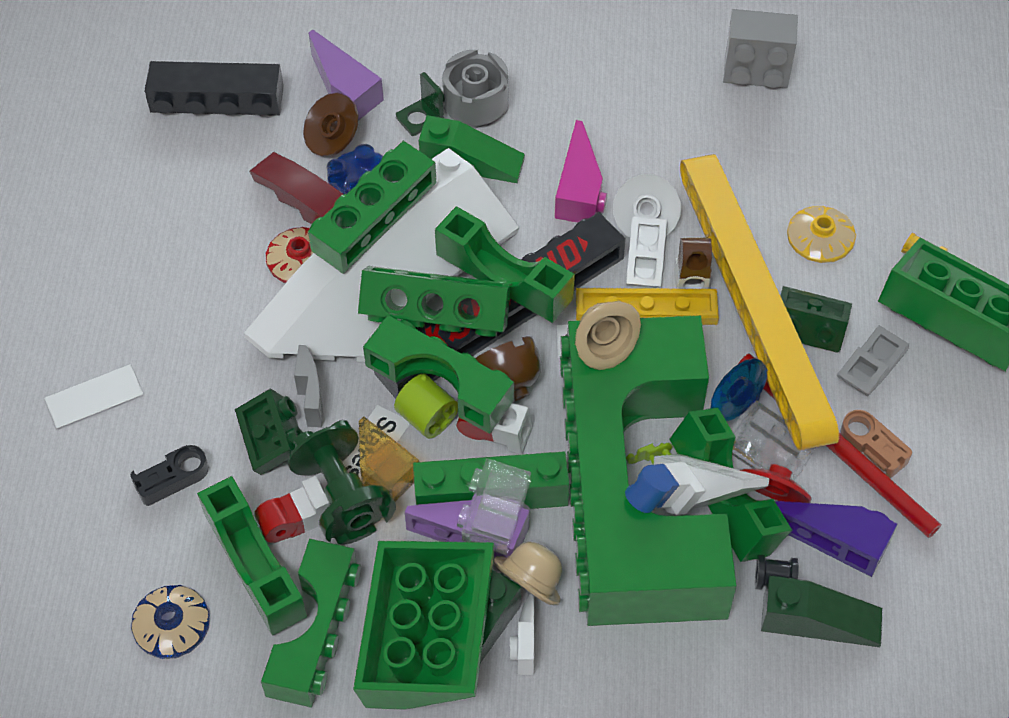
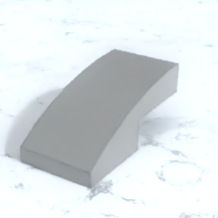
M878 325L861 348L858 346L838 372L837 377L866 396H869L908 351L909 343Z
M299 345L294 371L297 394L305 395L304 413L307 427L322 428L323 404L317 369L307 346Z

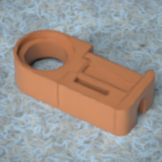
M853 410L844 417L840 434L861 453L864 452L871 461L886 472L889 478L895 476L909 463L912 450L869 412ZM853 422H860L868 428L869 432L862 436L855 435L850 431L848 425Z

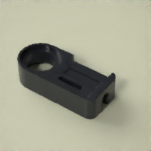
M195 445L183 446L166 454L165 461L138 474H135L134 470L131 472L130 477L144 505L150 506L201 481L206 476L209 466L205 453L200 447ZM195 457L201 461L199 467L193 471H184L180 468L181 463L186 458Z

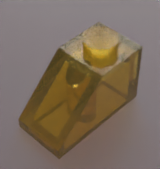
M363 416L359 420L361 481L364 486L380 485L385 487L396 502L414 484L413 463L419 462V460Z

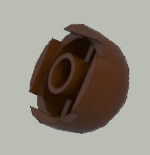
M530 336L522 337L523 345L515 347L513 342L509 341L475 358L485 367L491 370L502 371L510 380L514 381L513 403L530 395L528 388L537 382L541 373L539 352L533 338Z

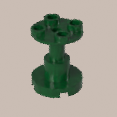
M339 420L330 427L323 428L314 433L312 431H305L299 434L293 441L295 448L288 457V466L293 473L303 476L322 473L328 484L324 489V493L330 505L322 513L319 519V526L326 540L331 543V539L335 538L338 545L354 543L372 535L377 531L374 524L382 518L387 523L396 510L395 501L388 489L380 485L364 486L358 474L347 472L342 461L355 450L359 440L356 430L350 426L347 420Z

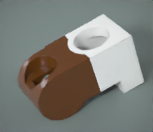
M711 238L680 239L678 258H675L674 264L676 289H709L712 272ZM693 278L702 280L701 283L695 285L685 283V281Z

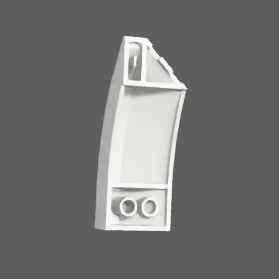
M448 148L432 158L436 162L437 183L344 274L313 253L244 332V338L268 358H283V354H297L299 345H306L313 360L334 361L335 356L355 357L356 362H365L363 346L382 322L369 321L368 315L358 314L361 273L364 268L376 266L459 276L464 271L437 256L435 244V228L455 206L485 222L489 232L499 245L518 233L519 226L476 169ZM392 289L391 300L398 306H405L407 303L406 294L400 289ZM428 294L426 297V303L436 294Z

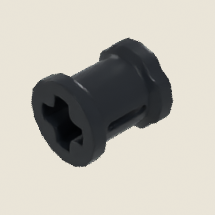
M758 554L755 568V589L762 590L767 585L769 576L798 579V558H791L789 561L766 559L765 555Z

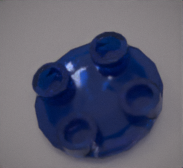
M358 145L355 150L342 154L337 159H332L328 162L327 181L341 193L347 194L357 185L360 177L365 172L373 170L381 162L383 155L374 152V148L371 145Z

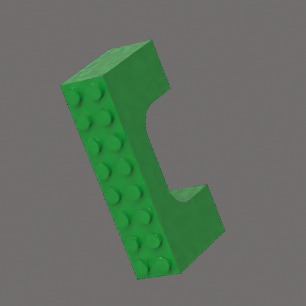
M701 315L640 318V334L632 352L620 364L604 370L588 367L579 357L575 341L576 330L579 327L580 321H568L567 336H561L560 376L563 378L564 385L562 387L563 409H566L564 426L565 440L568 441L569 449L567 451L568 473H571L570 505L573 507L574 512L572 532L573 541H576L577 551L575 553L576 576H579V612H586L587 626L728 620L737 585L727 514L663 516L652 512L644 513L633 507L625 496V491L629 486L624 443L625 430L642 420L685 418L690 411L704 410L709 372Z

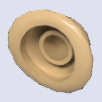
M615 301L598 303L590 307L583 314L579 327L576 330L575 345L579 357L588 367L597 370L613 368L629 356L640 334L641 321L637 310L630 304Z
M525 542L520 544L508 558L503 556H496L494 558V565L502 573L549 605H559L561 598L556 590V585L562 574V564L557 555L539 543Z

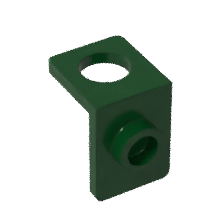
M426 72L420 74L421 99L396 112V119L411 136L421 133L424 122L420 124L409 122L408 116L410 114L421 112L426 116L444 118V94Z

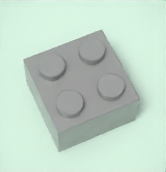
M732 9L725 52L723 83L788 89L797 45L798 15Z

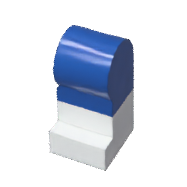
M685 462L645 466L639 473L637 481L627 487L625 496L629 503L641 512L650 513L655 508L671 507L676 515H682L689 512L706 490Z

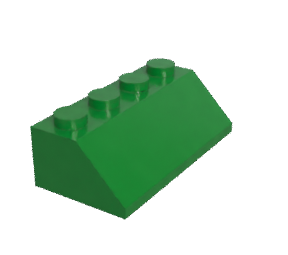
M920 237L891 269L878 302L889 307L893 312L902 314L920 324L924 329L951 341L955 346L971 352L985 360L988 364L1006 372L1009 368V284Z

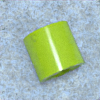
M420 374L411 379L401 389L395 399L394 410L423 436L430 439L441 434L451 424L458 412V402L426 374Z

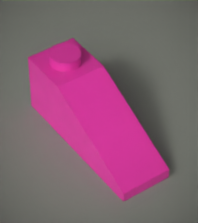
M576 120L555 197V219L578 223L580 220L588 219L598 212L604 213L607 201V193L602 192L603 178L583 121Z

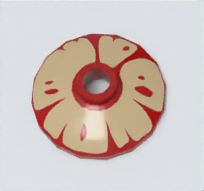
M310 228L288 229L278 234L270 242L266 251V265L271 274L281 282L286 283L313 254L308 235Z

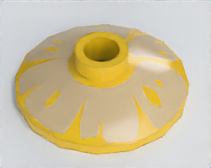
M811 206L798 211L790 219L787 229L789 244L795 252L807 260L819 263L835 262L846 257L853 249L856 239L854 225L848 217L840 211L826 206Z

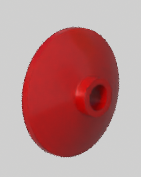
M771 464L769 470L755 468L740 470L769 478L767 487L754 490L766 497L784 502L811 503L812 498L808 492L794 480L790 479L792 471L783 466Z

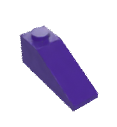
M775 501L792 529L788 534L789 536L870 577L873 576L898 525L885 514L879 511H871L863 506Z

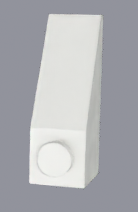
M681 454L654 456V465L685 462L699 480L706 492L692 508L711 505L767 487L769 484V478ZM671 507L664 508V511L675 514Z

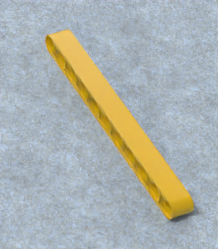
M710 154L681 160L680 174L682 183L705 237L711 238L713 256L758 361L764 369V375L767 371V382L794 445L801 451L838 443L839 429L835 415L717 156Z

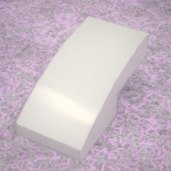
M632 216L626 284L661 287L667 219Z

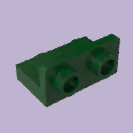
M783 286L780 296L801 343L833 352H840L852 303Z
M270 388L234 409L254 472L262 475L288 460L290 453L295 448L293 444L294 439L303 433L298 427L295 418L298 414L297 408L288 396L284 397Z

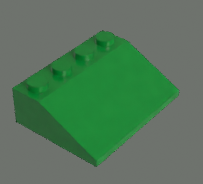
M378 541L353 687L354 692L365 708L406 710L476 697L495 550L493 542Z

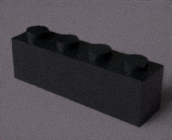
M150 61L144 92L150 113L265 116L280 115L284 84L280 64Z

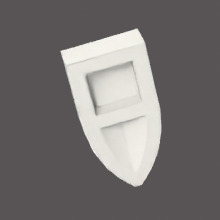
M531 593L522 607L518 622V636H510V661H518V675H534V595Z

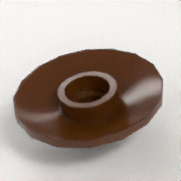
M340 93L327 94L317 100L311 107L304 121L303 136L306 146L312 153L322 157L334 156L343 151L353 140L358 128L359 115L356 104L350 97Z

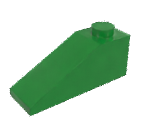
M427 115L418 140L419 151L430 159L449 148L470 163L481 177L518 184L525 154L461 121Z

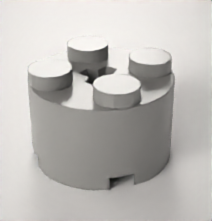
M465 50L455 54L447 61L446 68L442 74V86L445 98L443 102L444 108L450 117L475 129L479 125L491 123L506 114L508 109V69L499 56L488 52V55L478 54V50Z

